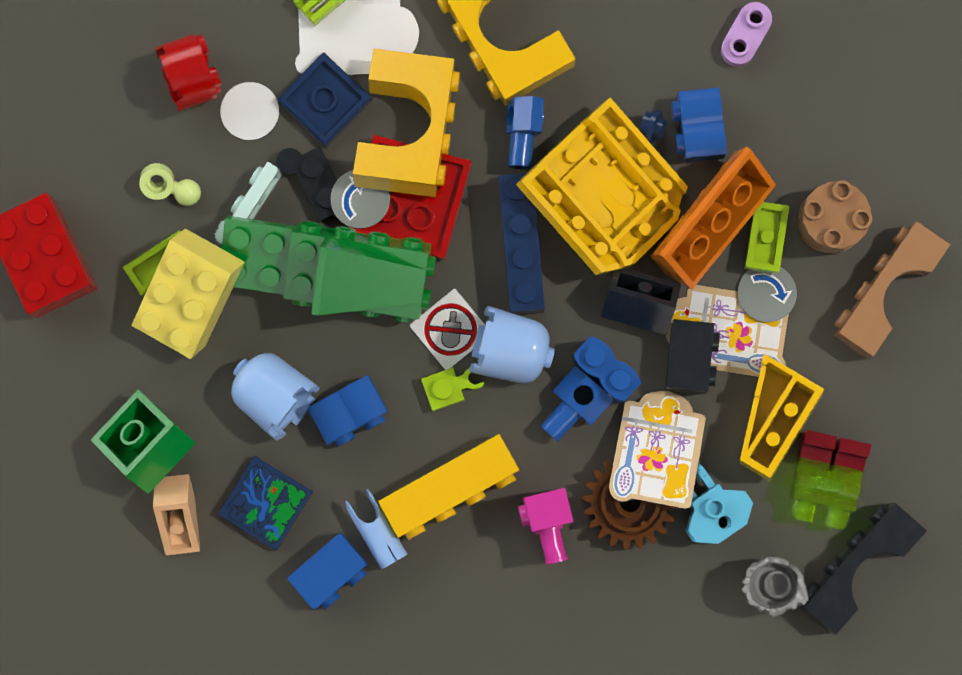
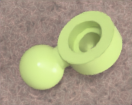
M150 164L141 172L139 186L142 193L150 199L160 200L173 194L176 201L183 206L194 205L200 199L201 189L195 181L190 179H184L179 182L174 181L172 171L163 164ZM159 175L163 178V181L155 183L151 180V177Z

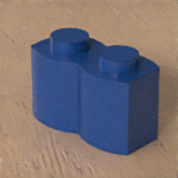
M719 88L679 91L676 97L677 101H671L673 122L679 121L680 134H675L677 155H683L684 163L724 159L727 154Z
M590 336L572 356L575 366L591 379L597 380L598 385L615 402L623 403L641 384L637 373L626 363L616 360L611 349L598 338Z
M369 375L307 408L327 445L335 443L337 447L355 439L356 437L353 432L365 426L367 431L381 425L385 422L383 416L389 413Z

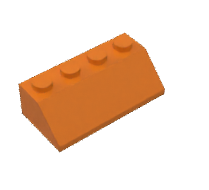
M744 147L734 152L650 256L666 275L690 290L696 286L776 186V183L751 149Z

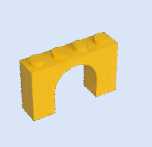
M436 0L444 14L450 12L456 22L452 25L456 36L461 43L467 41L473 51L469 54L473 65L478 72L484 70L490 80L486 82L490 94L495 101L500 98L504 106L508 105V100L524 96L575 66L576 58L559 30L526 49L505 51L489 43L479 27L481 12L491 0Z
M373 48L368 78L370 94L413 100L426 110L431 123L426 133L410 145L394 147L358 142L353 169L354 187L436 197L437 185L444 186L446 166L441 165L442 154H449L451 134H446L445 132L447 123H453L456 103L450 102L451 92H458L460 72L454 71L453 58Z

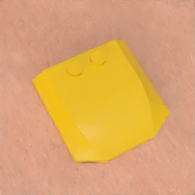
M611 97L590 113L516 184L595 275L635 264L678 221L681 212L679 209L681 199L686 194L688 188Z

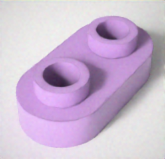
M751 2L746 4L739 12L721 45V55L727 64L741 67L748 64L753 58L772 23V14L766 5L759 2ZM758 14L761 17V22L757 24L751 22L750 15ZM737 42L742 43L745 51H735L733 44Z

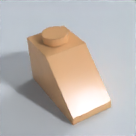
M189 474L164 477L154 488L153 509L165 554L167 556L200 552L196 503Z

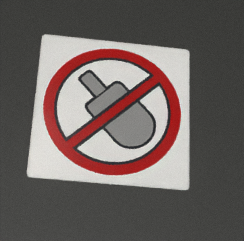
M453 289L422 314L420 319H416L411 323L410 327L443 368L447 370L473 350L479 325L485 326V324L458 291Z

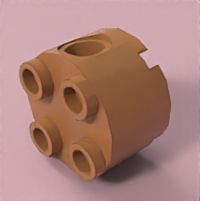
M845 180L828 182L818 186L802 202L798 212L797 228L802 240L811 249L818 252L838 254L850 249L866 235L872 223L871 208L866 196Z

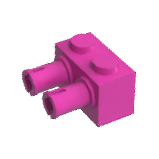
M565 488L524 497V505L518 506L522 526H530L531 532L539 534L545 556V564L568 560L560 531L563 528V524L573 522Z

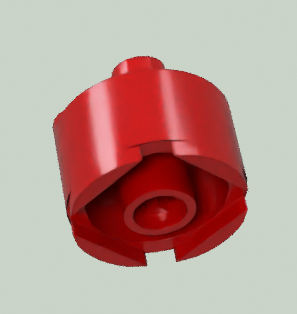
M194 34L154 47L157 59L160 58L163 67L160 69L172 100L176 103L178 112L216 99L217 94L221 93V81L215 66L208 67L207 62H209L207 55L209 51L202 34L196 37Z

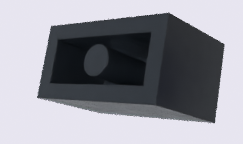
M626 268L614 270L601 317L667 335L682 284Z
M672 320L665 390L706 394L709 386L715 387L717 366H711L712 352L718 353L720 332H714L715 323Z

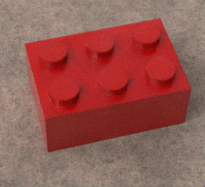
M46 192L0 214V257L28 315L39 318L98 289L55 198Z

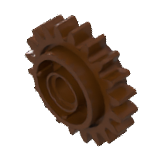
M607 460L604 461L603 465L606 470L604 474L598 470H593L592 472L598 480L597 483H585V486L593 491L592 495L582 496V500L591 503L590 508L582 511L583 514L594 515V519L590 521L588 527L592 528L600 525L601 529L598 532L597 538L601 539L610 534L609 545L612 547L617 543L618 539H622L624 550H628L631 540H634L638 549H642V539L644 537L652 544L656 543L653 532L656 530L664 535L667 533L666 529L662 526V522H674L675 519L667 514V510L677 507L639 500L635 511L626 512L622 509L620 501L614 499L610 493L609 483L613 466Z

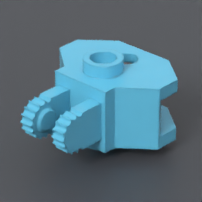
M698 463L696 476L702 481L707 490L699 496L693 491L691 511L685 532L692 542L719 544L747 525L753 502L746 491L723 490L720 484L713 482L703 466ZM722 516L727 520V525L723 529L718 524Z

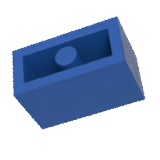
M339 533L287 579L313 610L319 606L326 610L341 597L337 593L341 587L348 583L352 588L367 575L363 569L369 563L343 533Z

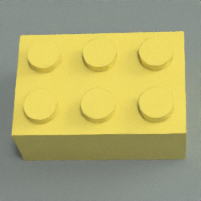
M185 228L170 239L131 326L192 359L206 346L245 262Z

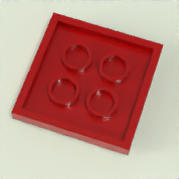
M374 134L371 144L394 147L410 145ZM442 154L441 165L446 166L444 186L437 185L436 197L389 191L390 204L385 216L373 226L353 229L356 232L365 234L382 232L390 235L391 238L404 239L405 237L422 239L424 243L432 244L430 256L445 260L472 161Z

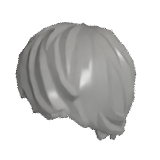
M768 556L762 558L759 562L752 563L747 568L746 577L742 581L745 585L742 588V592L746 595V602L757 609L758 612L772 615L774 618L784 614L788 609L792 608V610H795L797 605L801 606L809 601L802 572L795 565L789 564L786 559Z

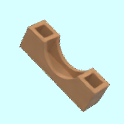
M917 221L908 228L904 225L901 227L892 240L896 244L890 255L884 253L873 267L877 274L870 283L866 280L862 283L854 295V298L858 301L852 310L849 311L846 308L834 324L838 327L834 337L866 359L875 355L893 329L885 316L883 307L884 295L889 284L896 277L912 274L924 277L930 274L951 245Z

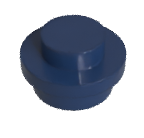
M655 110L654 113L647 111L640 124L639 131L651 144L656 139H661L666 129L667 122L662 119L663 114L658 110Z

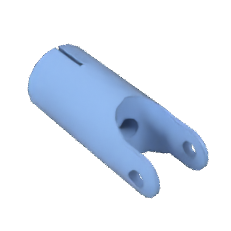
M365 489L376 513V518L373 522L364 523L356 516L347 500L345 505L350 517L382 570L408 554L376 498L368 489Z

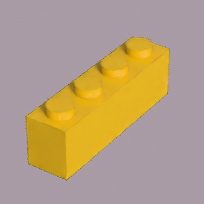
M500 434L378 502L397 537L400 538L405 535L410 540L426 531L423 524L435 518L439 524L456 514L455 506L466 501L469 507L486 497L484 490L496 485L498 490L516 481L514 474L519 471V468Z

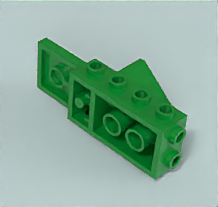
M228 215L225 218L222 249L245 262L234 287L282 294L283 299L292 300L294 305H312V315L359 311V314L368 317L386 314L393 315V319L397 321L412 322L413 319H420L423 309H429L431 290L426 289L427 276L433 277L436 257L430 256L432 244L424 243L422 239L405 237L404 239L391 238L390 235L382 232L365 234L356 232L355 229L349 227H336L333 229L322 227L321 224L310 221L297 223L293 226Z

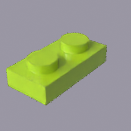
M763 202L754 212L744 269L778 275L790 206Z

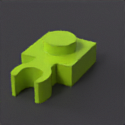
M450 368L421 379L433 412L464 401L462 390H478L484 386V381L478 384L470 383L468 380L469 375L472 373L469 370L470 368L458 377H456L454 368Z

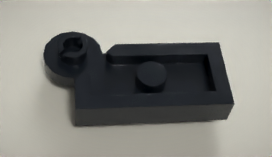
M319 146L303 155L294 148L283 149L277 156V167L285 175H297L320 223L336 216L331 206V192L337 179L321 147Z

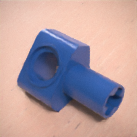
M524 96L508 100L506 134L510 136L509 168L519 170L532 168L533 140L535 136L542 133L544 123V98Z
M575 366L553 390V393L562 402L540 427L559 442L580 417L589 425H592L613 402V399L588 375ZM584 386L592 391L593 399L591 403L580 405L574 400L573 394L578 387Z

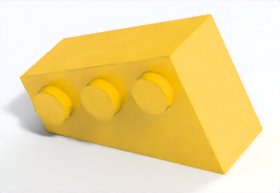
M764 354L741 452L740 464L770 482L822 397L824 388Z

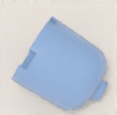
M486 307L484 315L489 316V319L486 321L485 326L479 325L471 355L478 358L477 363L471 364L470 372L515 383L527 384L533 382L541 374L543 367L550 368L554 357L555 349L549 347L550 337L548 330L542 323L495 307Z
M263 353L250 360L245 358L237 365L233 372L236 377L232 384L231 395L234 403L272 438L279 440L286 435L283 429L290 422L298 425L309 410L307 408L312 406L316 400L311 394L312 392L316 393L320 388L277 355Z

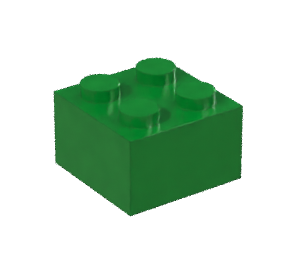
M139 389L91 439L129 480L147 494L157 486L196 444L180 426Z

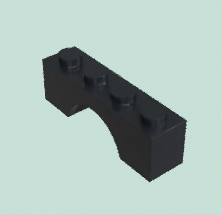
M888 503L887 506L884 504L879 505L870 515L869 520L872 523L864 532L860 529L856 531L846 543L849 549L841 558L836 555L831 559L823 570L827 573L818 584L813 581L806 588L809 601L800 607L830 634L836 635L858 610L852 593V581L859 565L870 556L879 553H889L905 557L927 532L925 528L896 503Z

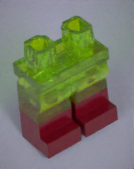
M810 430L801 432L792 489L789 500L794 501L792 519L812 523L815 507L820 506L827 508L824 526L844 530L849 514L856 512L861 480L872 444L846 438L837 439V436Z

